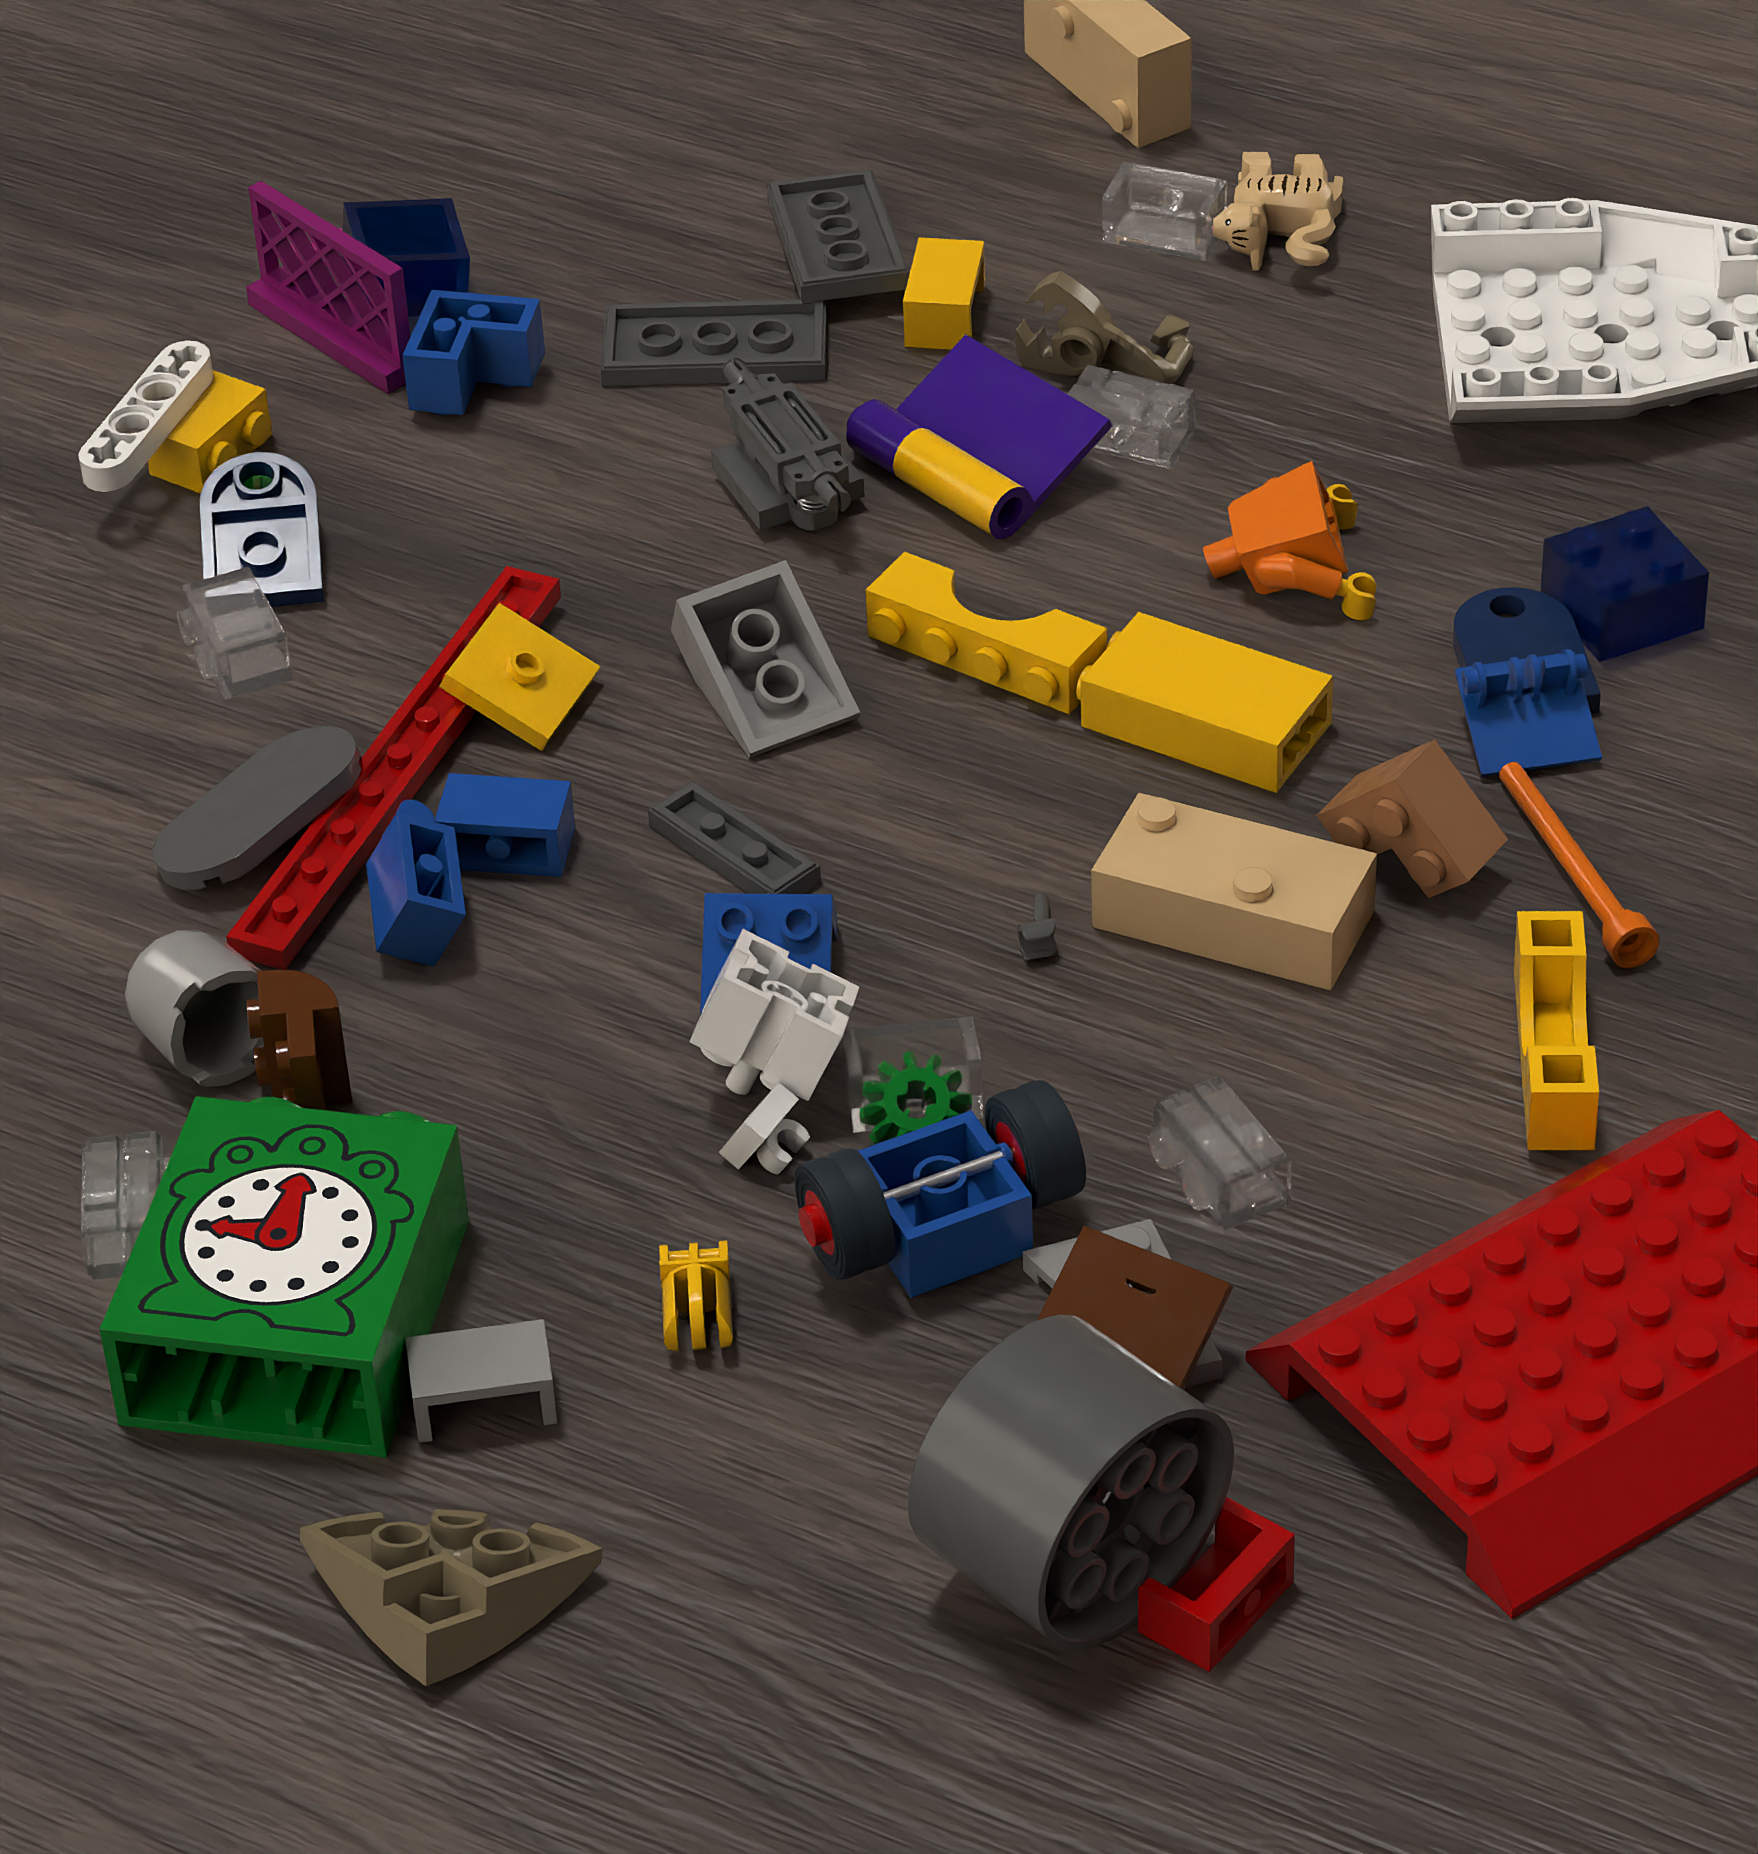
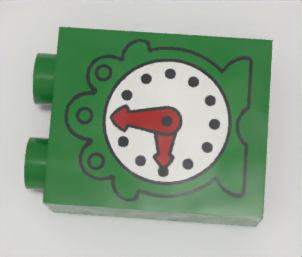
M196 1096L99 1329L118 1425L387 1458L411 1389L405 1338L430 1334L469 1223L457 1125L430 1122L419 1115L403 1111L370 1116L301 1108L288 1100L276 1097H261L250 1102Z

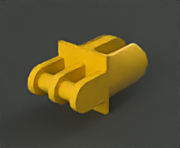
M719 1241V1248L698 1249V1242L689 1243V1250L669 1251L668 1244L659 1245L663 1335L667 1350L679 1351L678 1312L690 1314L692 1350L706 1349L705 1313L711 1312L716 1309L720 1348L730 1346L733 1340L728 1241Z

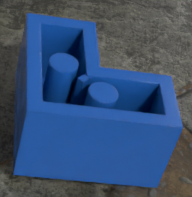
M431 290L403 353L409 410L432 412L437 415H464L477 382L496 383L506 387H532L545 356L540 299Z

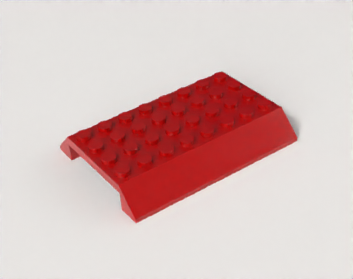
M1719 1109L1669 1120L1246 1351L1245 1361L1287 1402L1315 1388L1468 1535L1466 1575L1513 1619L1758 1475V1142Z

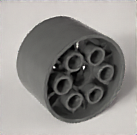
M1072 1315L1049 1316L1022 1327L998 1343L967 1373L948 1397L922 1443L913 1468L908 1494L910 1524L914 1534L921 1543L1055 1645L1071 1650L1094 1647L1120 1635L1138 1622V1588L1147 1578H1153L1172 1588L1184 1575L1202 1549L1218 1519L1229 1489L1234 1464L1233 1438L1228 1425L1217 1413L1087 1321Z

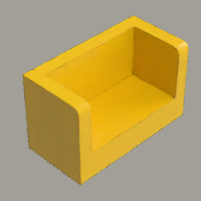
M918 238L903 299L905 347L951 350L965 334L972 338L971 306L974 293L982 292L985 286L984 241Z

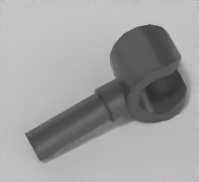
M1038 893L1034 896V922L1019 924L1017 927L1019 947L1024 961L1058 955L1053 935L1056 931V924L1054 918H1049V897L1044 893Z

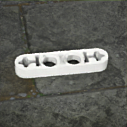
M180 341L163 349L82 446L78 455L83 483L89 489L109 492L129 484L204 393L214 378L210 351L205 344L197 341ZM170 397L166 400L150 401L155 398ZM137 429L143 430V431L138 432V433H131V434H125V433H124V432H127V431H130V430H137Z

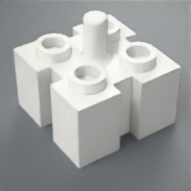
M742 929L709 993L689 1042L700 1047L702 1053L713 1062L723 1066H733L726 1079V1086L734 1093L740 1095L748 1094L762 1070L760 1080L770 1090L780 1082L794 1095L809 1101L843 1036L849 1019L848 1015L853 1007L859 986L815 964H812L811 968L808 969L788 959L789 951Z

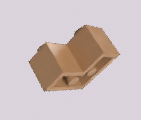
M1435 739L1357 774L1316 815L1331 835L1334 843L1377 853V855L1392 848L1408 870L1412 879L1420 886L1428 898L1469 882L1508 841L1505 834Z

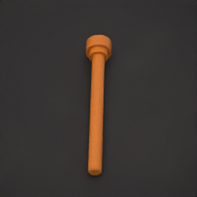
M1510 762L1504 765L1499 772L1500 780L1603 923L1602 945L1610 957L1622 968H1632L1646 963L1653 957L1659 947L1660 938L1654 927L1643 914L1622 907L1518 762Z

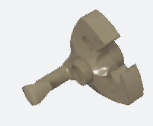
M1062 271L1051 273L1040 281L1025 303L1043 300L1045 315L1058 304H1063L1067 307L1068 310L1056 324L1060 331L1054 333L1051 338L1052 347L1048 345L1046 340L1045 325L1036 334H1033L1023 318L1016 328L1015 334L1017 354L1023 367L1066 376L1088 374L1101 381L1107 380L1111 384H1123L1128 388L1139 387L1142 390L1154 391L1159 387L1169 386L1176 382L1194 353L1192 342L1186 337L1189 322L1172 314L1166 316L1153 333L1150 342L1157 346H1167L1169 352L1165 358L1154 355L1148 347L1140 345L1134 337L1126 335L1122 329L1117 328L1104 304L1082 284Z

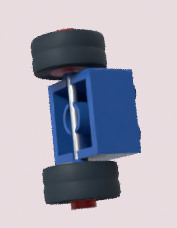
M1044 1080L1031 1081L1016 1089H1009L998 1093L988 1099L985 1106L986 1130L971 1110L859 1151L853 1148L841 1149L825 1157L816 1158L800 1165L795 1171L794 1179L799 1221L807 1241L812 1246L825 1270L833 1278L842 1280L888 1263L910 1298L1023 1257V1251L1033 1249L1032 1210H1037L1055 1201L1075 1196L1084 1189L1086 1183V1164L1080 1136L1072 1116L1058 1092Z

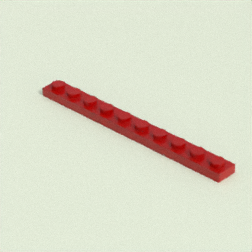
M509 566L505 567L361 757L362 760L360 759L359 761L361 772L355 784L314 819L227 934V944L249 961L282 970L287 969L375 850L400 804L405 800H412L477 712L474 708L439 687L447 671L499 603L537 627H540L561 598L560 579Z

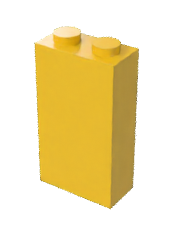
M1137 612L1121 632L1117 631L1112 635L1106 650L1093 666L1088 665L1084 668L1077 682L1076 697L1078 700H1081V727L1277 793L1332 723L1333 676Z

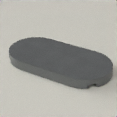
M310 727L284 735L259 750L170 822L158 835L153 844L152 857L163 881L169 886L182 890H201L207 888L204 880L219 876L222 883L230 882L253 870L355 784L361 772L359 759L362 760L353 735L339 727Z

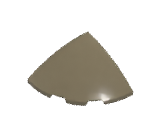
M436 1509L432 1512L431 1520L427 1525L411 1522L386 1523L382 1512H371L325 1520L300 1527L301 1544L343 1608L391 1660L425 1686L460 1673L505 1648L542 1621L569 1597L602 1562L603 1548L584 1538L535 1522L527 1530V1534L512 1529H491L488 1515L483 1512Z

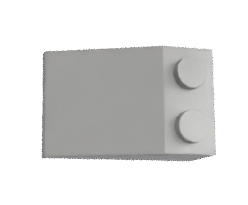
M786 560L676 600L671 633L694 681L748 758L859 718L861 712Z

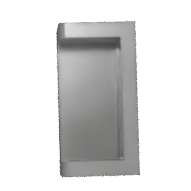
M544 1319L405 1338L419 1443L433 1441L428 1407L432 1405L539 1391L543 1425L558 1424Z

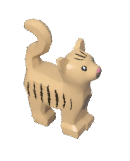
M1243 152L1242 171L1238 175L1234 203H1231L1223 212L1213 218V236L1224 241L1232 251L1248 255L1253 271L1259 270L1262 265L1267 234L1290 237L1286 242V250L1291 259L1300 265L1318 266L1326 262L1329 257L1328 250L1319 245L1326 243L1336 228L1334 219L1342 209L1343 177L1335 176L1333 183L1328 182V174L1319 154H1296L1293 175H1272L1271 158L1268 152Z

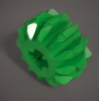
M911 1051L903 1054L902 1071H899L893 1064L887 1061L881 1062L878 1065V1074L882 1082L866 1081L862 1088V1095L871 1103L860 1108V1122L875 1126L869 1134V1143L873 1146L970 1110L973 1102L972 1095L965 1092H956L962 1084L963 1075L959 1070L949 1071L940 1077L939 1072L942 1059L937 1054L931 1055L925 1068L916 1067V1056ZM907 1100H922L921 1108L924 1109L926 1107L925 1117L920 1119L910 1118V1108L906 1109Z

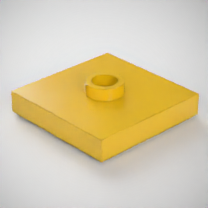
M499 603L447 671L439 687L540 751H543L590 686L601 666Z

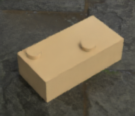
M1024 0L1025 53L1108 122L1116 132L1122 134L1137 148H1141L1191 129L1192 38L1147 1Z
M1138 793L1091 870L1092 927L1331 991L1375 911L1377 853L1170 801L1165 798Z

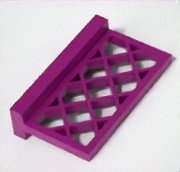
M263 181L249 186L248 191L261 279L246 286L248 305L385 393L389 394L405 385L403 353L411 335L403 268ZM278 258L283 265L281 268L279 267ZM343 258H344L345 261L347 262L348 266L350 267V269H351V271L353 272L354 275H352V273L350 272V270H349V268L347 267L346 263L344 262ZM376 276L384 280L385 291L383 290Z

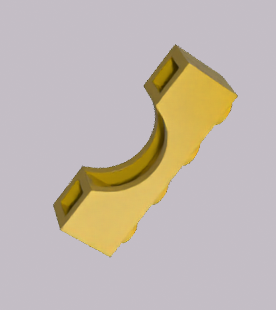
M903 552L865 589L868 637L1067 714H1070L1081 703V700H1078L1076 697V687L1082 671L1088 665L1093 666L1107 648V628L1058 609L1037 617L1012 621L990 619L977 615L962 606L955 598L954 570L907 552Z
M1517 911L1514 981L1527 1150H1595L1599 1085L1595 1046L1588 1045L1586 1016L1587 954L1583 911Z

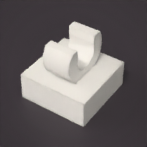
M778 1082L718 1153L739 1170L756 1151L761 1165L769 1172L778 1175L793 1159L780 1148L778 1142H782L791 1151L796 1153L810 1138L809 1133L800 1123L790 1119H783L799 1098Z

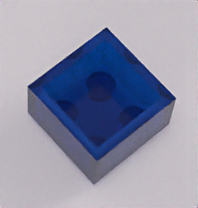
M452 198L343 202L342 231L403 268L408 317L421 315L431 290L468 293L470 256ZM343 258V260H344V262L346 263L347 267L349 268L350 272L352 273V275H354L353 272L351 271L350 267L348 266L347 262H346L345 259ZM376 276L377 280L379 281L380 285L385 291L384 280Z
M1649 506L1628 511L1583 527H1577L1544 539L1540 592L1557 599L1569 610L1582 643L1599 662L1704 629L1709 571Z

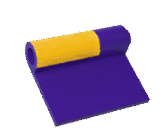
M965 334L897 409L876 399L867 401L857 407L848 418L846 440L848 446L853 451L992 537L1005 539L1019 530L1113 425L1107 417Z

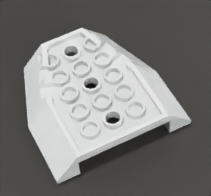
M1566 198L1561 201L1527 202L1515 199L1504 203L1475 204L1466 201H1456L1450 204L1431 205L1433 297L1450 423L1621 419L1638 415L1642 411L1665 405L1670 407L1677 406L1703 396L1716 393L1723 395L1758 386V225L1599 200H1581L1578 198Z

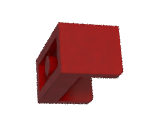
M1226 1497L1215 1523V1542L1172 1588L1150 1577L1139 1586L1138 1632L1210 1672L1294 1582L1295 1534Z

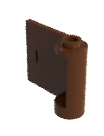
M1084 1225L1037 1320L1055 1315L1079 1317L1184 1390L1232 1292L1233 1286L1227 1281Z

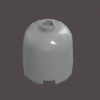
M177 930L149 944L139 953L129 970L125 990L128 1014L143 1035L180 1074L193 1078L199 1085L204 1087L227 1086L251 1075L256 1070L255 1066L251 1063L255 1060L254 1047L264 1046L263 1038H250L246 1006L247 999L258 998L257 971L261 970L221 939L200 930Z

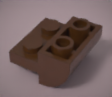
M282 969L257 971L258 998L247 999L246 1006L250 1038H263L264 1046L254 1047L258 1086L270 1085L272 1097L288 1100L301 1108L327 1111V1105L352 1103L339 1004L333 990L319 978L304 972Z

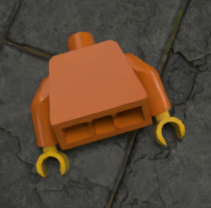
M1313 461L1305 463L1280 477L1270 478L1261 487L1232 501L1228 506V513L1233 535L1203 547L1206 562L1215 579L1244 569L1257 593L1266 595L1284 589H1298L1330 600L1335 595L1343 597L1341 607L1348 617L1355 620H1368L1373 616L1376 605L1374 596L1377 588L1373 577L1365 572H1358L1348 577V580L1342 578V574L1348 572L1339 529L1345 530L1354 527L1358 505L1352 500V494L1345 485L1334 484L1326 489Z

